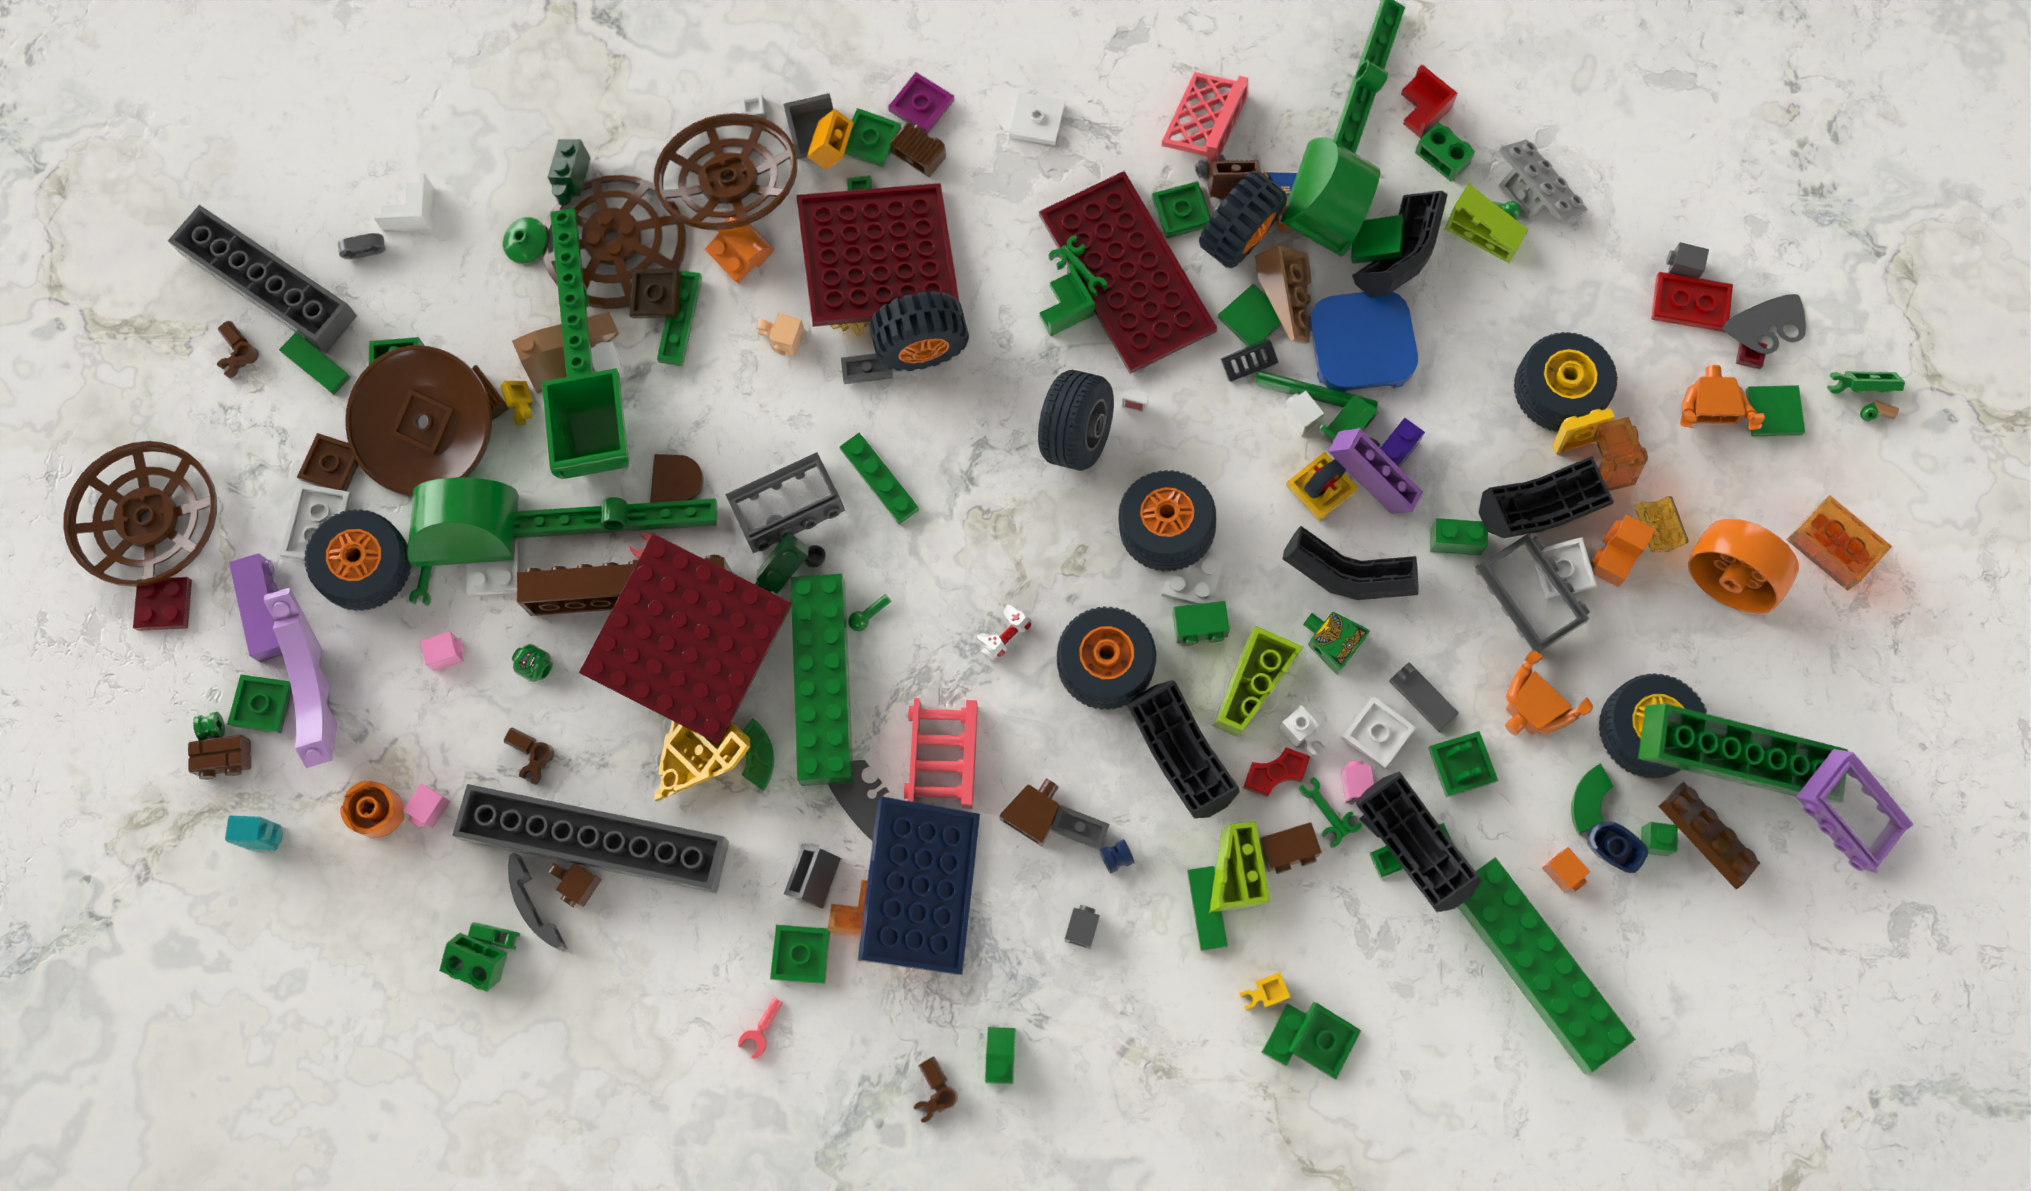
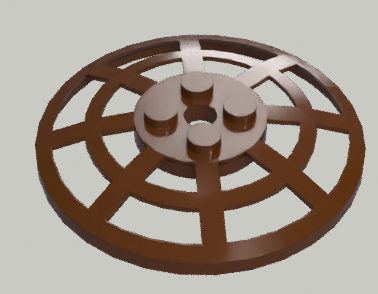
M729 113L715 115L689 125L667 143L655 165V190L666 211L686 225L704 230L734 229L760 220L784 201L795 183L797 157L788 135L773 122L750 114ZM735 125L753 127L748 140L742 138L719 140L715 129ZM762 130L778 139L786 151L773 157L764 146L757 143ZM707 132L710 143L698 149L688 159L676 153L690 139ZM732 146L744 147L741 154L724 153L722 149ZM754 150L761 154L767 162L755 167L749 157ZM712 151L714 152L715 156L709 159L703 166L696 164L704 155ZM790 159L791 174L785 188H774L778 178L777 166ZM672 161L682 167L678 177L679 189L664 190V174L668 163ZM770 170L768 186L757 185V176ZM691 171L698 174L700 185L686 188L688 173ZM726 176H733L730 180H723ZM750 193L761 195L753 203L743 207L741 200ZM704 194L709 201L702 208L694 203L689 196ZM769 196L777 197L760 211L749 216L746 215L747 212L762 204ZM682 197L687 206L697 212V214L691 219L676 212L670 206L667 199ZM719 203H732L734 211L715 212L713 210ZM707 216L712 218L737 216L738 219L719 223L702 222Z
M608 175L584 182L582 191L592 187L594 195L581 201L574 208L577 213L578 226L583 227L582 239L579 240L580 250L585 248L591 257L586 269L582 267L584 285L587 290L591 281L605 284L621 282L625 296L601 298L588 295L589 306L602 309L629 307L632 287L630 279H632L633 269H647L653 261L664 268H680L686 250L687 234L685 224L671 215L658 217L654 208L642 198L649 189L656 192L653 183L627 175ZM608 182H630L640 185L633 193L618 190L603 192L601 184ZM619 197L626 198L627 201L621 209L608 208L605 198ZM672 198L667 199L670 206L681 214ZM596 201L598 212L589 219L578 215L586 206ZM557 203L551 212L561 210L563 206ZM636 204H639L648 212L651 219L636 221L630 213ZM550 215L545 223L548 235L551 228ZM662 226H677V245L672 260L658 253L662 243ZM654 228V241L652 247L649 248L641 244V231ZM609 233H618L615 240H606V236ZM547 242V246L542 253L543 261L549 275L557 285L556 270L552 264L555 262L554 251L549 253ZM636 252L645 256L641 263L627 271L625 261L633 257ZM601 263L615 265L618 274L602 275L595 272Z
M155 441L133 442L119 446L92 462L73 485L66 501L63 517V529L68 548L80 566L105 582L118 586L136 587L163 581L187 567L200 554L208 542L217 516L215 486L203 465L188 452L177 446ZM143 453H167L181 458V461L175 472L161 467H146ZM133 455L135 470L121 475L109 486L97 478L112 463ZM190 465L197 469L203 477L210 496L197 501L192 487L184 479ZM148 475L170 478L162 491L150 487ZM135 478L138 479L139 488L130 491L125 496L117 492L125 483ZM90 485L102 493L95 506L93 520L88 523H76L79 504ZM180 485L186 492L189 503L176 506L171 496ZM109 499L117 503L113 520L102 521L104 509ZM210 507L207 526L196 545L189 539L197 524L198 511ZM150 511V519L146 522H141L143 513ZM190 514L189 525L184 535H181L174 530L179 516ZM116 529V532L123 540L114 549H111L106 542L103 531ZM94 533L98 546L107 555L96 566L83 553L77 534ZM166 538L176 543L169 551L155 557L156 544H159ZM132 545L144 547V560L129 559L122 555ZM182 548L190 552L183 561L172 569L154 576L156 564L170 559ZM115 562L130 567H144L143 580H124L104 573V571Z

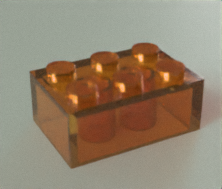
M1831 495L1819 503L1786 539L1847 591L1860 583L1892 547Z

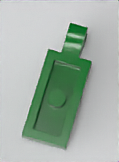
M1845 371V374L1833 372L1830 373V377L1833 380H1839V382L1834 386L1828 385L1827 389L1834 394L1841 393L1848 387L1857 393L1878 391L1889 394L1893 391H1903L1905 381L1896 372Z

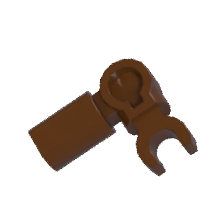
M226 321L218 327V331L234 351L230 354L229 358L219 360L216 365L221 369L229 366L224 375L228 378H233L237 375L240 367L254 363L258 359L259 352L255 347L247 343L246 338L232 321Z
M514 727L510 728L504 738V743L526 755L531 753L528 759L530 762L520 770L519 777L525 779L527 773L532 771L533 778L530 783L536 785L541 779V769L545 768L546 764L553 759L554 749L547 743H536L535 738Z
M935 1056L918 1065L931 1090H936V1093L930 1096V1101H920L913 1107L914 1110L919 1109L921 1106L927 1109V1116L920 1120L922 1123L931 1120L935 1111L940 1113L954 1106L958 1100L956 1090L946 1085L945 1082L948 1080Z

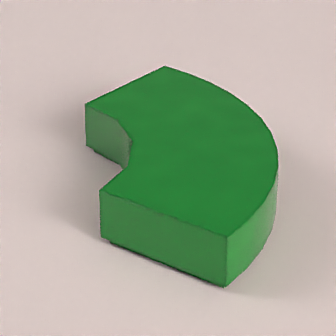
M752 718L743 730L750 738V748L746 752V767L742 776L764 791L773 773L774 751L767 733Z
M1601 763L1589 770L1576 786L1571 802V816L1577 834L1591 829L1597 823L1603 822L1600 812L1601 801L1605 794L1614 786Z

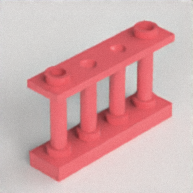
M914 698V706H909L908 721H913L910 776L909 783L904 784V799L915 802L916 797L957 798V801H961L962 808L973 809L978 715L977 700H966V708H961V710L921 709L920 699ZM920 719L958 720L961 723H965V733H960V736L919 734ZM919 745L959 746V749H964V757L959 759L958 762L918 760ZM917 771L958 772V775H963L962 785H957V788L916 786Z

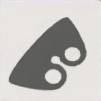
M1788 294L1767 300L1735 315L1723 325L1722 329L1752 350L1762 354L1773 353L1779 347V340L1775 333L1769 330L1770 325L1776 326L1777 333L1785 341L1798 342L1804 338L1806 322L1801 298L1797 294ZM1786 324H1793L1798 328L1799 333L1796 337H1789L1784 333L1783 327ZM1759 336H1769L1773 340V346L1768 349L1761 347L1758 343Z
M865 760L853 761V783L828 784V786L853 822L873 841L878 797L884 796L886 793H890V791L884 787L877 792L875 798L870 799L867 796V792L871 789L875 790L881 785L882 781L879 777L873 783L863 781L862 771L870 766Z

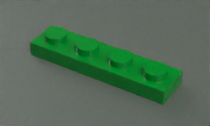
M682 271L679 318H666L657 356L659 363L683 366L702 281L701 273Z
M860 432L839 446L841 452L899 525L919 511L917 504Z

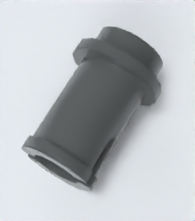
M1221 155L1219 161H1226V159ZM1199 160L1195 164V171L1199 178H1208L1211 164L1208 163V160Z

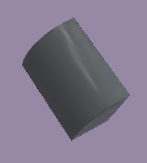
M802 844L784 895L823 909L841 858L821 848Z

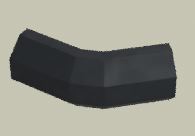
M1441 190L1403 195L1398 214H1403L1404 217L1402 257L1371 262L1352 275L1354 284L1369 297H1380L1388 295L1420 274L1434 250L1448 194Z
M1593 456L1537 479L1489 487L1482 492L1478 513L1486 531L1504 539L1526 535L1527 533L1542 532L1561 526L1610 506L1614 501Z
M1302 526L1297 529L1284 549L1282 557L1284 561L1329 593L1355 600L1418 595L1419 584L1416 556L1365 561L1349 558L1340 554Z
M1170 680L1154 685L1135 696L1127 707L1163 774L1192 817L1210 818L1227 808L1239 794V787L1208 744L1176 682Z
M1400 772L1380 779L1364 791L1356 801V805L1436 912L1455 909L1473 896L1482 881L1481 878L1445 834Z

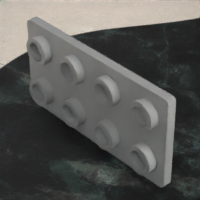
M1526 139L1501 147L1499 153L1513 169L1499 186L1511 201H1515L1521 206V212L1529 221L1535 219L1545 207L1548 208L1559 222L1579 216L1587 211L1583 200L1572 192L1566 180L1559 177L1553 170L1551 163L1540 155L1537 147L1532 142Z

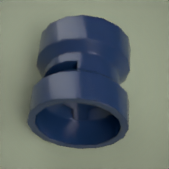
M1124 839L1116 842L1115 846L1111 848L1104 847L1099 850L1110 874L1118 871L1120 866H1129L1135 863Z

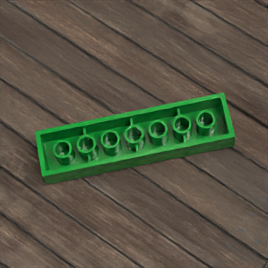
M842 574L791 577L797 781L801 786L853 783L845 580Z
M1669 704L1645 705L1638 759L1796 797L1833 749L1848 751V749ZM1844 773L1826 796L1827 802H1842L1846 773Z
M1495 857L1476 870L1482 881L1473 896L1459 905L1458 908L1584 1074L1592 1073L1636 1039Z

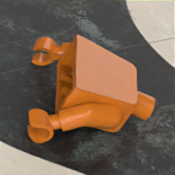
M1720 365L1707 366L1705 368L1706 376L1700 377L1695 384L1688 387L1681 405V426L1694 429L1693 423L1737 424L1744 417L1746 420H1749V430L1761 429V423L1764 421L1765 415L1763 413L1757 414L1756 410L1750 405L1743 389L1738 386L1736 378L1722 377Z
M1530 651L1524 659L1526 663L1522 664L1514 675L1506 694L1507 701L1509 702L1506 710L1512 718L1505 724V728L1514 736H1517L1524 728L1532 735L1538 731L1542 734L1552 733L1578 720L1580 715L1585 716L1593 709V704L1587 697L1577 708H1571L1572 705L1536 671L1532 673L1533 665L1544 657L1537 651Z

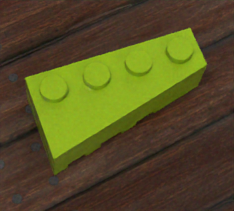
M1255 626L1248 634L1212 726L1234 736L1243 732L1304 646Z

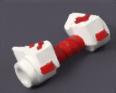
M1006 605L1004 614L1011 625L1001 636L985 633L977 635L978 640L984 645L981 653L991 662L1005 654L1007 650L1005 645L1018 631L1025 632L1031 627L1032 621L1022 611H1017L1011 605Z

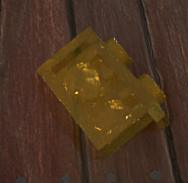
M1672 496L1664 497L1658 501H1641L1634 505L1639 521L1656 529L1648 543L1651 552H1670L1689 542Z

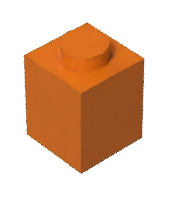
M1569 847L1560 851L1542 867L1563 892L1570 889L1576 892L1587 882L1584 877L1591 872Z

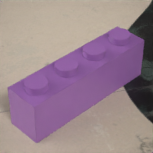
M1361 429L1339 431L1328 452L1391 514L1413 512L1423 491Z
M260 553L229 562L249 656L259 662L281 656L282 652L273 630L274 619L263 601L265 595L279 591L277 584L273 581L272 574L275 573L273 563Z

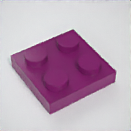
M915 72L888 105V110L905 122H909L913 126H920L927 135L955 99L953 94Z

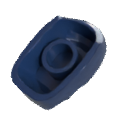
M1615 822L1595 824L1589 830L1586 837L1587 845L1594 854L1606 863L1626 873L1637 872L1648 856L1646 845L1627 828Z

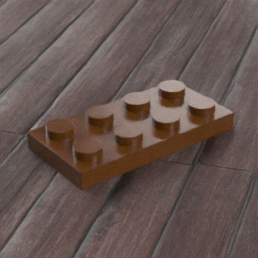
M1684 781L1658 806L1736 890L1745 884L1759 866L1760 862L1757 860L1755 853L1740 842L1736 833L1731 828L1726 827L1718 818L1717 813L1712 808L1707 807L1699 798L1698 793Z

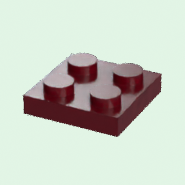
M174 577L150 585L137 586L133 628L137 631L188 628L192 579L188 577Z

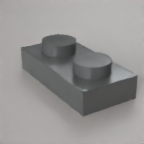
M876 354L841 358L844 384L893 378L892 370L883 366L877 360Z
M1060 805L1051 831L1100 850L1110 824Z

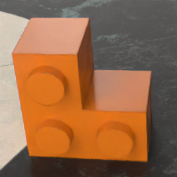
M1626 515L1621 522L1616 520L1612 528L1608 529L1602 539V542L1606 543L1602 551L1598 549L1591 560V563L1594 564L1592 568L1593 574L1619 587L1626 580L1636 559L1645 551L1656 529L1629 515Z

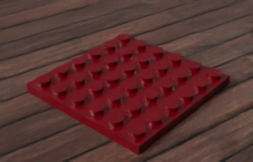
M941 183L796 195L812 327L870 322L874 313L877 310L880 311L883 305L890 304L894 299L904 298L905 295H915L919 292L930 293L931 291H936L939 294L944 292L950 296L952 295L959 301Z
M652 533L579 673L717 744H721L793 604Z

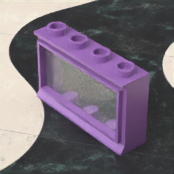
M1833 749L1796 796L1803 805V810L1817 821L1819 829L1829 835L1834 841L1833 845L1843 852L1849 859V864L1859 871L1866 870L1877 873L1878 866L1907 829L1914 825L1854 752Z

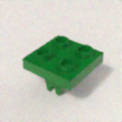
M1480 731L1428 747L1446 798L1498 781Z

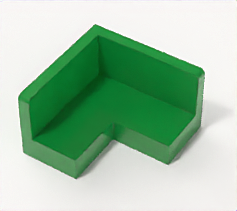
M1072 264L1068 265L1066 275L1050 282V288L1059 303L1039 313V317L1050 336L1094 316L1095 303L1074 266Z
M1354 395L1330 425L1326 427L1322 424L1320 430L1332 441H1334L1339 431L1361 429L1364 432L1379 414V411L1358 395Z

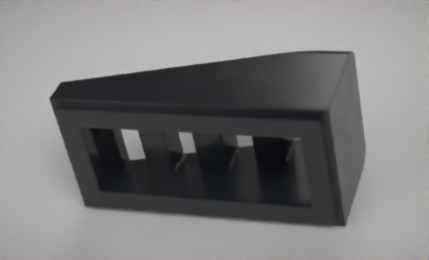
M1267 339L1221 358L1229 382L1279 363L1272 342ZM1260 349H1263L1266 360H1264ZM1253 352L1256 356L1258 362L1257 364H1254L1251 356V353ZM1242 356L1245 357V360L1248 365V368L1246 369L1241 359ZM1234 359L1239 369L1237 373H1235L1231 362Z

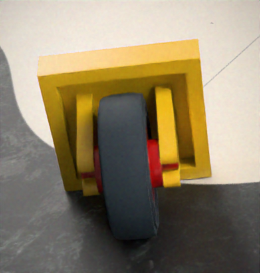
M1323 452L1286 482V486L1319 522L1358 491V487L1345 474L1346 469L1336 459L1332 460L1326 452Z

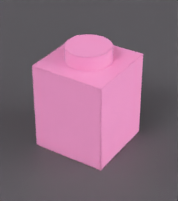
M451 632L420 641L425 664L433 671L464 662L462 653L465 652L464 644L461 638H457Z
M1363 761L1348 762L1347 766L1341 771L1345 803L1356 802L1365 790L1374 785L1371 764L1363 765Z
M420 784L403 811L411 815L408 820L422 828L426 824L433 828L450 803V800L427 786Z

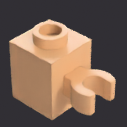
M778 313L774 324L759 319L756 327L759 330L758 334L769 337L772 349L781 355H796L805 330L802 319Z

